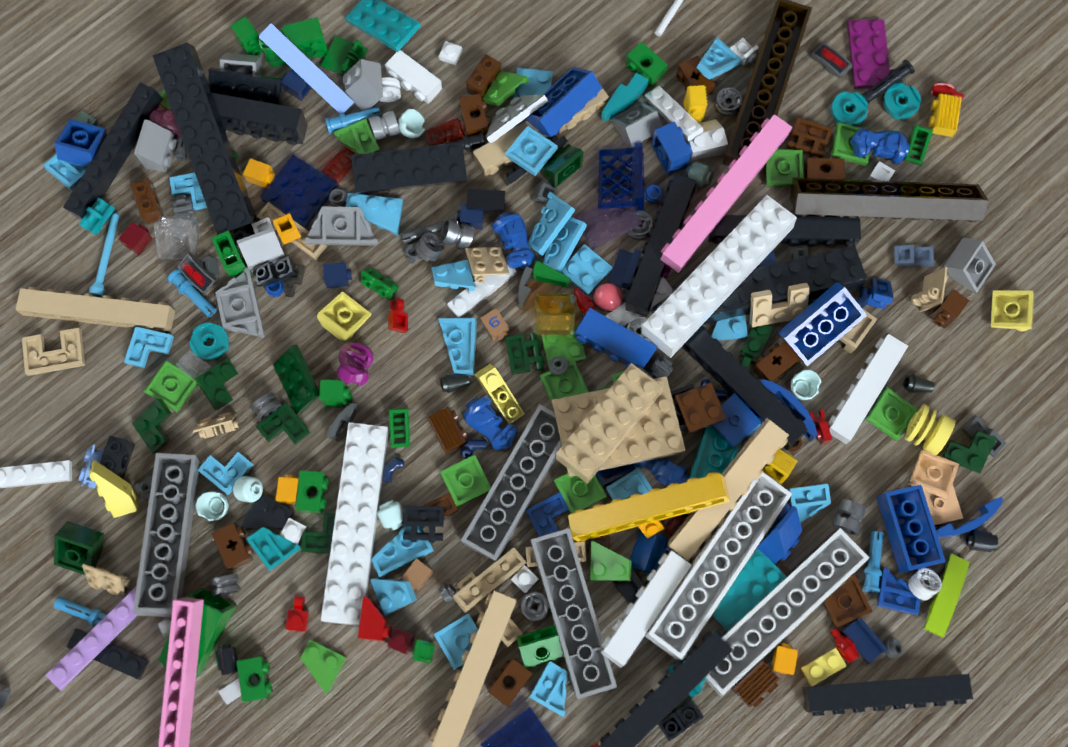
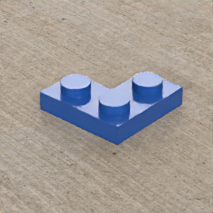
M559 492L525 511L538 536L541 537L558 532L553 519L569 511V508Z

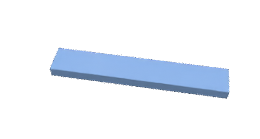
M270 23L260 34L259 38L340 114H344L354 103L274 25Z

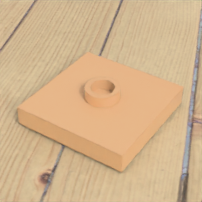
M921 449L909 485H922L924 491L947 499L959 464Z
M953 485L947 499L924 491L934 526L963 519Z

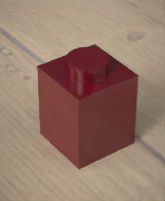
M132 222L118 240L125 247L139 255L152 240V237L148 234L149 230L144 225L140 224L138 226Z
M394 628L387 647L408 655L415 635Z

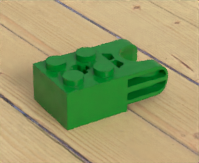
M318 17L282 26L283 30H279L308 59L321 58L328 52ZM261 39L259 40L262 51L266 53L265 59L269 66L279 67L287 65Z

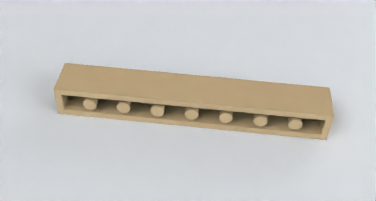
M600 90L598 95L590 100L583 110L577 112L569 123L564 124L556 135L559 136L562 131L573 128L581 120H587L596 111H602L609 99L605 90ZM525 121L503 134L494 142H489L473 151V158L484 176L495 174L502 166L513 163L512 160L505 156V152L527 126L539 134L541 133L528 121ZM542 135V136H544V137L547 138V139H550V138L555 137L556 135H554V136H552V137H549V136H546V135Z
M28 287V289L20 288L16 311L23 316L127 328L140 327L170 333L175 310L170 304L165 302H158V304H152L147 300L134 302L129 298L117 300L106 295L100 298L88 293H84V295H77V293L71 291L58 293V291L53 289L40 291V289L35 287Z
M766 418L722 473L726 480L730 502L691 512L667 542L668 546L687 561L691 557H696L700 551V545L703 542L706 543L713 534L711 533L712 530L724 522V515L728 510L731 512L738 503L736 500L740 495L744 496L750 489L749 484L753 479L757 480L763 472L761 469L765 464H770L775 458L774 453L778 448L781 449L785 446L789 435Z
M494 590L493 594H488L485 605H488L485 613L481 612L477 624H480L478 632L473 631L469 641L472 647L470 651H465L461 662L465 663L462 671L457 670L453 680L457 684L454 690H449L445 700L449 702L446 710L442 708L438 720L441 721L438 729H433L429 739L433 741L431 747H458L517 599Z

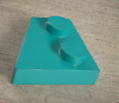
M264 527L247 538V541L269 571L301 549L299 545Z

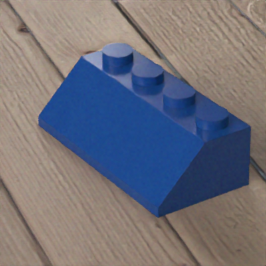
M572 67L543 94L548 102L526 117L525 120L542 135L552 137L559 132V129L564 124L569 123L577 112L583 110L585 105L594 99L603 88L592 71Z
M836 282L782 328L778 334L808 366L865 318L867 314L848 290Z
M591 308L583 315L573 333L578 342L591 345L594 351L600 354H607L613 362H621L626 365V369L631 363L637 368L639 366L644 368L658 347Z
M922 485L886 492L876 497L899 574L946 562Z

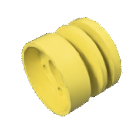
M923 404L911 418L904 439L908 442L914 439L913 444L916 446L925 440L923 449L936 456L947 443L956 421L945 414L940 415L935 420L937 410L932 409L929 412L930 407Z

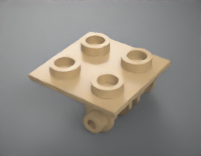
M501 247L465 248L472 275L477 283H483L486 275L510 274Z
M948 267L924 276L923 290L918 294H914L911 298L912 304L920 306V312L943 303L945 299V283L948 278Z
M225 412L216 419L211 417L201 419L200 423L194 428L193 433L199 431L200 438L204 437L207 439L215 436V434L216 436L219 435L217 426H219L222 434L235 431L236 428H239L238 421L233 420L237 414Z
M85 564L82 565L88 584L92 588H102L115 596H118V594L126 596L124 587L130 585L128 577L120 574L117 575L115 572L111 574V571L100 567L94 568Z

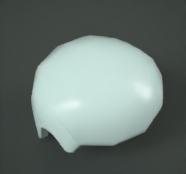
M407 109L399 117L398 127L404 136L409 139H416L425 130L422 128L425 120L418 111Z
M812 370L798 372L791 380L790 388L792 394L800 400L812 399L819 393L821 379Z
M210 491L201 494L197 498L195 507L199 516L206 518L208 521H217L227 514L229 504L222 493Z

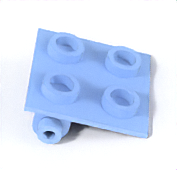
M94 444L90 449L87 448L83 462H87L85 468L81 469L78 481H82V487L85 483H88L87 487L96 488L97 485L95 481L91 480L89 470H91L92 461L95 460L100 463L104 450L97 449L95 452Z

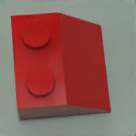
M363 597L358 638L387 642V638L391 637L392 626L389 625V621L375 602L368 597Z

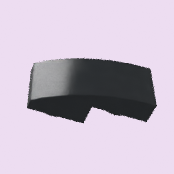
M289 256L274 264L267 262L253 270L258 287L274 284L297 274L293 260Z
M692 699L664 718L658 725L667 739L671 741L686 731L687 728L704 718V715Z

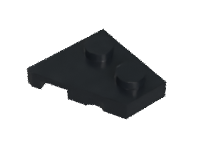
M262 494L259 500L253 503L241 526L244 529H261L262 527L266 529H283L295 511Z

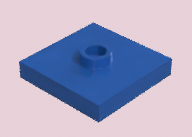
M734 393L721 405L726 420L712 426L734 448L761 421Z

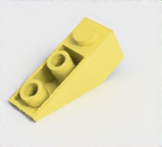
M488 364L474 374L508 424L513 423L525 414L493 365Z
M92 461L89 476L92 481L96 482L99 496H103L105 499L107 511H111L114 518L136 512L138 509V498L131 484L97 461Z

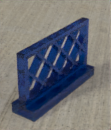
M643 142L635 143L633 148L599 150L598 209L636 207L637 211L644 210ZM632 154L628 160L622 158L624 155ZM603 156H612L614 158L608 162L603 159ZM616 161L623 163L618 168L613 165ZM629 167L632 169L627 174L622 172L624 168ZM608 168L613 170L609 175L603 173ZM617 174L622 176L619 181H615L612 178ZM626 180L632 183L627 188L621 185ZM608 181L613 184L609 189L603 187ZM619 188L622 190L620 194L616 196L612 193L615 189ZM627 194L632 197V200L623 201L621 198ZM607 196L613 198L610 202H602Z

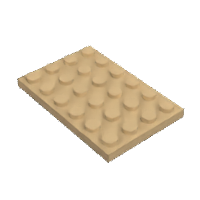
M667 376L653 379L663 387L661 395L599 470L685 453L686 450ZM610 388L552 400L562 446ZM567 468L569 477L576 476V474H574Z

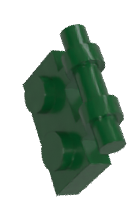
M536 332L530 333V340L527 341L524 339V334L505 337L512 375L530 372V364H535L536 371L543 370L544 359L540 353L539 346H541ZM526 348H532V357H528Z

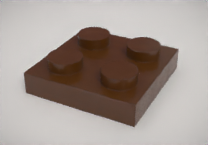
M712 383L675 395L674 397L688 433L726 420Z
M856 575L850 576L823 601L834 628L873 612Z

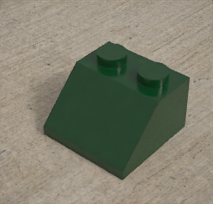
M570 144L564 148L560 147L555 152V155L541 168L540 174L551 186L557 188L582 167L584 152Z
M67 521L55 534L54 565L85 575L82 565L96 567L103 550L104 533Z

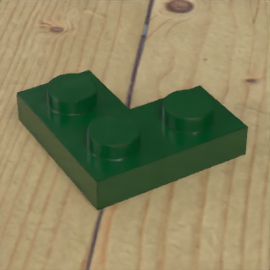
M229 358L194 378L215 411L233 401L223 383L238 375Z
M162 399L155 400L132 422V425L152 453L159 452L169 442L160 425L172 413Z
M287 402L256 425V428L268 442L285 431L296 445L311 433Z
M976 430L969 447L950 440L942 457L980 474L997 438Z
M324 513L323 533H302L301 552H331L336 513Z

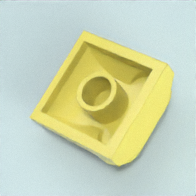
M342 291L318 313L317 318L322 327L336 338L348 341L353 337L354 332L371 316V313Z
M993 291L991 327L1016 329L1018 331L1032 329L1034 292Z

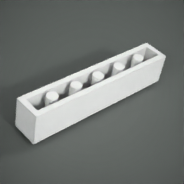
M889 334L884 339L880 337L875 345L877 350L874 354L870 353L865 361L867 363L866 368H861L856 376L858 381L855 385L851 384L847 390V399H842L836 409L839 412L836 417L832 415L828 421L831 435L845 444L850 442L908 348V345Z
M673 551L668 553V555L665 553L658 561L660 566L657 571L654 569L647 577L649 582L646 587L641 586L635 595L638 597L635 603L630 602L624 613L627 615L623 620L619 619L614 625L613 630L615 632L612 637L607 636L601 644V647H603L601 654L620 668L626 664L692 566Z

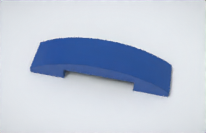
M762 379L763 387L768 392L774 393L798 419L805 423L808 430L804 436L811 442L817 436V431L810 414L803 404L782 386Z
M998 497L978 507L982 515L956 529L952 527L951 523L936 530L938 538L954 537L979 527L995 514L1001 506L1003 498Z

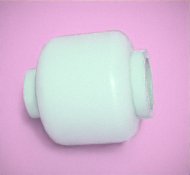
M240 477L233 486L234 496L242 502H255L259 500L263 492L261 481L255 477Z
M392 499L379 506L380 509L377 511V516L384 528L395 530L403 526L404 510L400 502H394Z

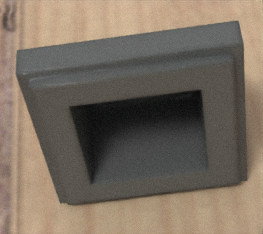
M543 181L535 185L531 200L547 205L549 191L556 196L558 189Z
M207 256L199 260L204 264L203 268L213 276H219L218 259Z

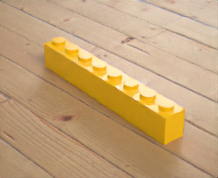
M713 472L707 474L704 478H691L686 483L670 484L667 486L668 488L651 489L646 494H633L628 499H615L610 504H597L592 509L576 510L574 514L568 515L572 538L577 542H582L730 502L726 480L721 473Z

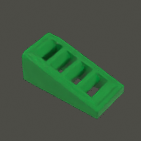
M918 125L912 128L908 141L909 152L903 161L922 166L933 130ZM918 134L925 137L924 139L916 137V135ZM914 141L921 142L923 145L915 144ZM912 147L921 149V152L912 150ZM910 154L919 156V160L909 157Z
M539 261L535 263L533 270L534 280L566 288L570 286V277Z
M409 408L389 409L391 448L410 447ZM394 414H405V418H394ZM394 422H405V425L394 426ZM394 430H405V433L394 434ZM406 437V441L395 442V438Z
M422 640L415 641L413 661L430 664L433 659L435 645Z

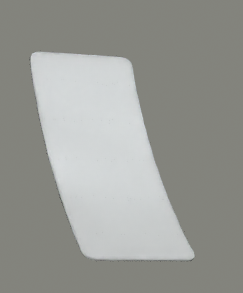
M254 674L251 681L256 685L259 683V680ZM239 678L219 691L220 696L227 705L241 696Z

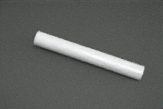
M683 0L674 1L655 31L657 36L662 35Z

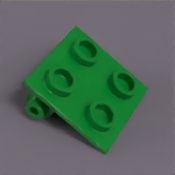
M335 36L321 67L344 76L360 59H364L368 48L363 47L360 40L350 42Z

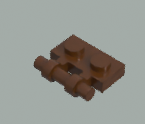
M797 117L791 136L798 139L797 142L789 140L787 147L794 150H803V152L810 154L809 156L811 157L818 156L823 158L825 151L818 148L819 145L827 146L833 128ZM803 140L813 143V146L802 144Z

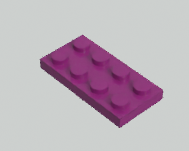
M884 19L849 20L847 29L854 89L871 88L888 76L890 71Z

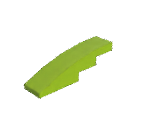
M954 554L948 556L944 573L940 576L942 588L932 597L924 626L925 630L942 638L945 636L965 581L969 561Z

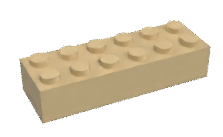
M631 363L558 450L556 459L588 484L661 395L663 387Z

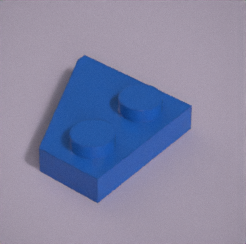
M883 568L881 571L882 576L880 578V593H878L877 607L917 616L921 599L911 592L907 583L897 579L887 568Z

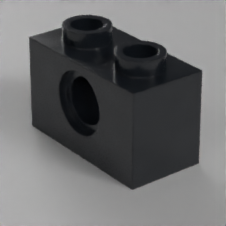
M109 435L100 464L124 480L135 444L129 440Z

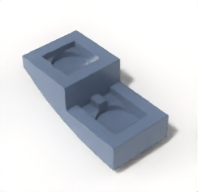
M914 245L894 246L895 265L934 267L933 246L915 248Z

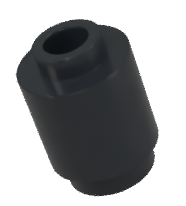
M972 530L966 536V545L969 546L970 550L996 551L998 537L991 532Z
M230 644L219 646V650L215 652L221 675L238 672L236 648L231 647Z

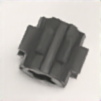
M186 195L176 196L177 200H172L175 216H180L182 219L190 218V214L195 213L192 198L186 197Z
M659 357L649 369L652 373L651 376L654 379L667 376L668 379L675 369L672 367L673 363L667 358L663 360Z

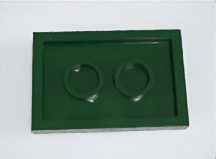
M291 345L273 363V366L290 400L291 406L295 413L299 414L320 397V391L298 345Z

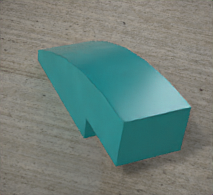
M636 73L627 87L620 84L603 109L601 120L607 121L632 106L647 89L649 80Z

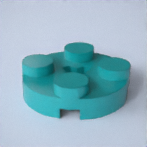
M900 83L888 88L882 101L884 109L894 120L910 118L917 112L921 103V96L915 87L911 85L909 87L904 85L905 83ZM898 98H900L901 100L905 99L906 102L904 104H900L898 102Z
M845 91L835 97L830 113L837 123L840 122L856 127L865 120L868 114V103L861 94ZM846 106L848 108L853 107L852 113L846 111Z
M203 323L192 332L193 335L189 342L190 348L203 361L217 360L229 350V336L218 324ZM207 338H210L211 340L214 339V342L211 346H205V343H207Z

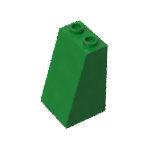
M204 588L186 596L187 598L204 600L196 677L202 673L237 605L222 597H213L212 592ZM170 634L158 658V662L162 663L165 668H167Z

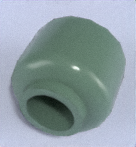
M694 162L685 171V177L696 180V187L698 188L709 186L714 176L711 167L700 162Z

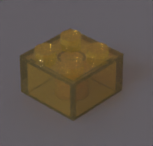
M535 294V333L539 335H574L575 311L573 294Z

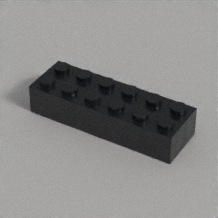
M212 93L225 132L230 131L237 135L247 134L257 139L261 137L268 138L274 142H279L280 140L291 145H303L308 124L302 109Z
M463 142L351 155L355 191L357 194L467 182Z

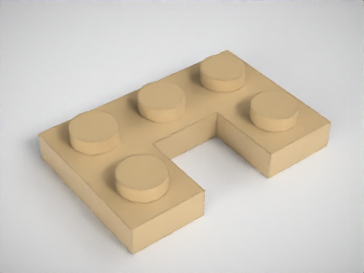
M808 284L788 286L787 301L772 304V293L770 290L751 293L750 325L757 327L793 320L808 307Z
M74 328L60 331L62 349L45 352L44 336L41 334L23 337L25 374L30 376L85 366L82 330Z

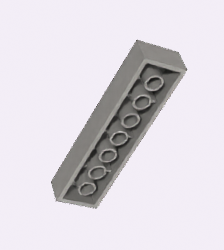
M539 404L461 539L462 544L494 562L502 554L525 510H527L556 459V453L562 447L553 411Z
M156 453L133 612L138 616L172 617L173 600L180 599L183 596L199 474L198 469L200 466V461L196 455Z
M570 528L531 539V545L576 698L580 699L616 688L609 659L601 654L603 639Z

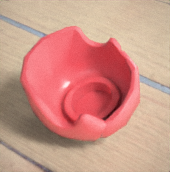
M605 283L595 289L593 301L595 306H598L603 311H613L621 306L623 294L618 286L612 283Z

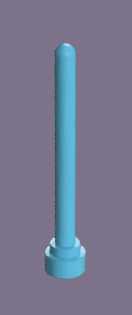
M113 213L111 216L96 280L89 288L88 294H93L95 297L102 298L105 294L103 281L119 220L118 213Z

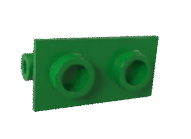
M367 268L365 271L362 270L360 283L366 288L372 289L381 297L391 301L393 293L399 290L397 283L387 277L381 281L383 275L373 268Z

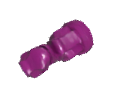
M362 343L345 344L339 351L338 359L340 366L337 375L346 384L355 383L362 386L369 379V373L366 368L373 363V352Z

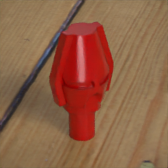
M935 83L931 89V94L936 98L939 94L961 97V101L964 98V94L956 92L954 90L955 87L949 83Z
M580 288L573 290L577 297V305L584 314L589 308L596 311L592 300L583 294Z
M837 628L830 631L836 640V645L834 646L842 658L851 663L859 657L855 643L848 636L846 638L844 635L842 636Z

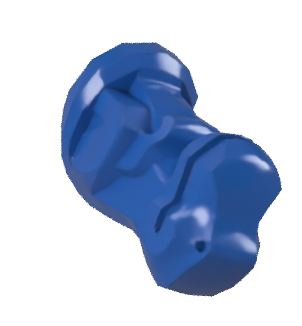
M860 128L850 140V144L853 146V153L859 158L866 157L870 153V149H872L873 157L889 158L892 164L898 165L909 152V143L905 135L899 131L871 132L865 128Z
M510 212L498 216L497 221L492 224L491 228L493 232L499 233L504 249H512L513 253L508 254L506 257L507 265L512 269L520 268L525 270L526 266L529 267L535 259V254L528 245L525 222L519 214L511 215Z
M485 395L481 399L476 396L466 404L468 410L463 414L465 422L474 430L485 435L490 440L493 449L499 451L511 448L512 442L518 434V429L512 424H508L503 429L500 427L503 419L497 416L495 410L490 406L492 398L489 395Z
M652 459L633 463V465L640 469L645 468L655 476V480L667 486L673 483H686L689 479V476L686 475V467H678L667 459L665 461Z

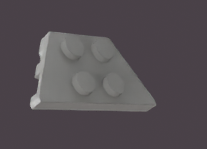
M522 95L514 98L507 107L499 109L495 116L492 117L486 136L490 143L494 142L547 103L548 100L545 95Z
M322 206L308 236L305 238V245H378V240L371 231V227L360 207Z
M245 268L241 275L236 279L233 278L226 286L215 292L222 326L225 330L265 337L252 274L249 268Z

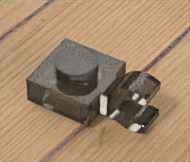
M294 264L297 274L282 280L286 282L284 288L286 297L293 298L296 284H302L306 270L305 265Z

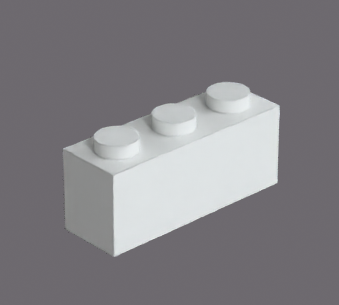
M401 50L396 52L385 64L388 77L398 79L401 86L406 91L410 90L420 101H425L429 104L442 90L440 79Z

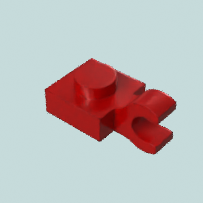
M397 298L396 301L391 300V311H388V330L401 333L408 332V313L403 312L404 299Z
M820 409L818 411L819 418L814 417L813 411L809 414L816 424V439L820 441V445L829 443L832 440L828 423L824 418L825 413L823 409Z
M294 597V610H288L286 630L307 632L309 611H303L305 597Z

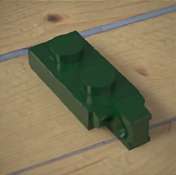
M773 325L752 327L740 351V356L743 357L740 365L748 368L750 362L755 363L760 357L774 328Z

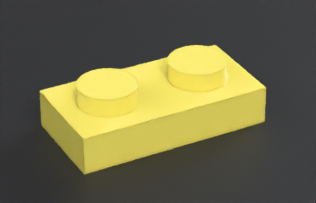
M834 648L800 669L810 686H814L847 665L838 650Z

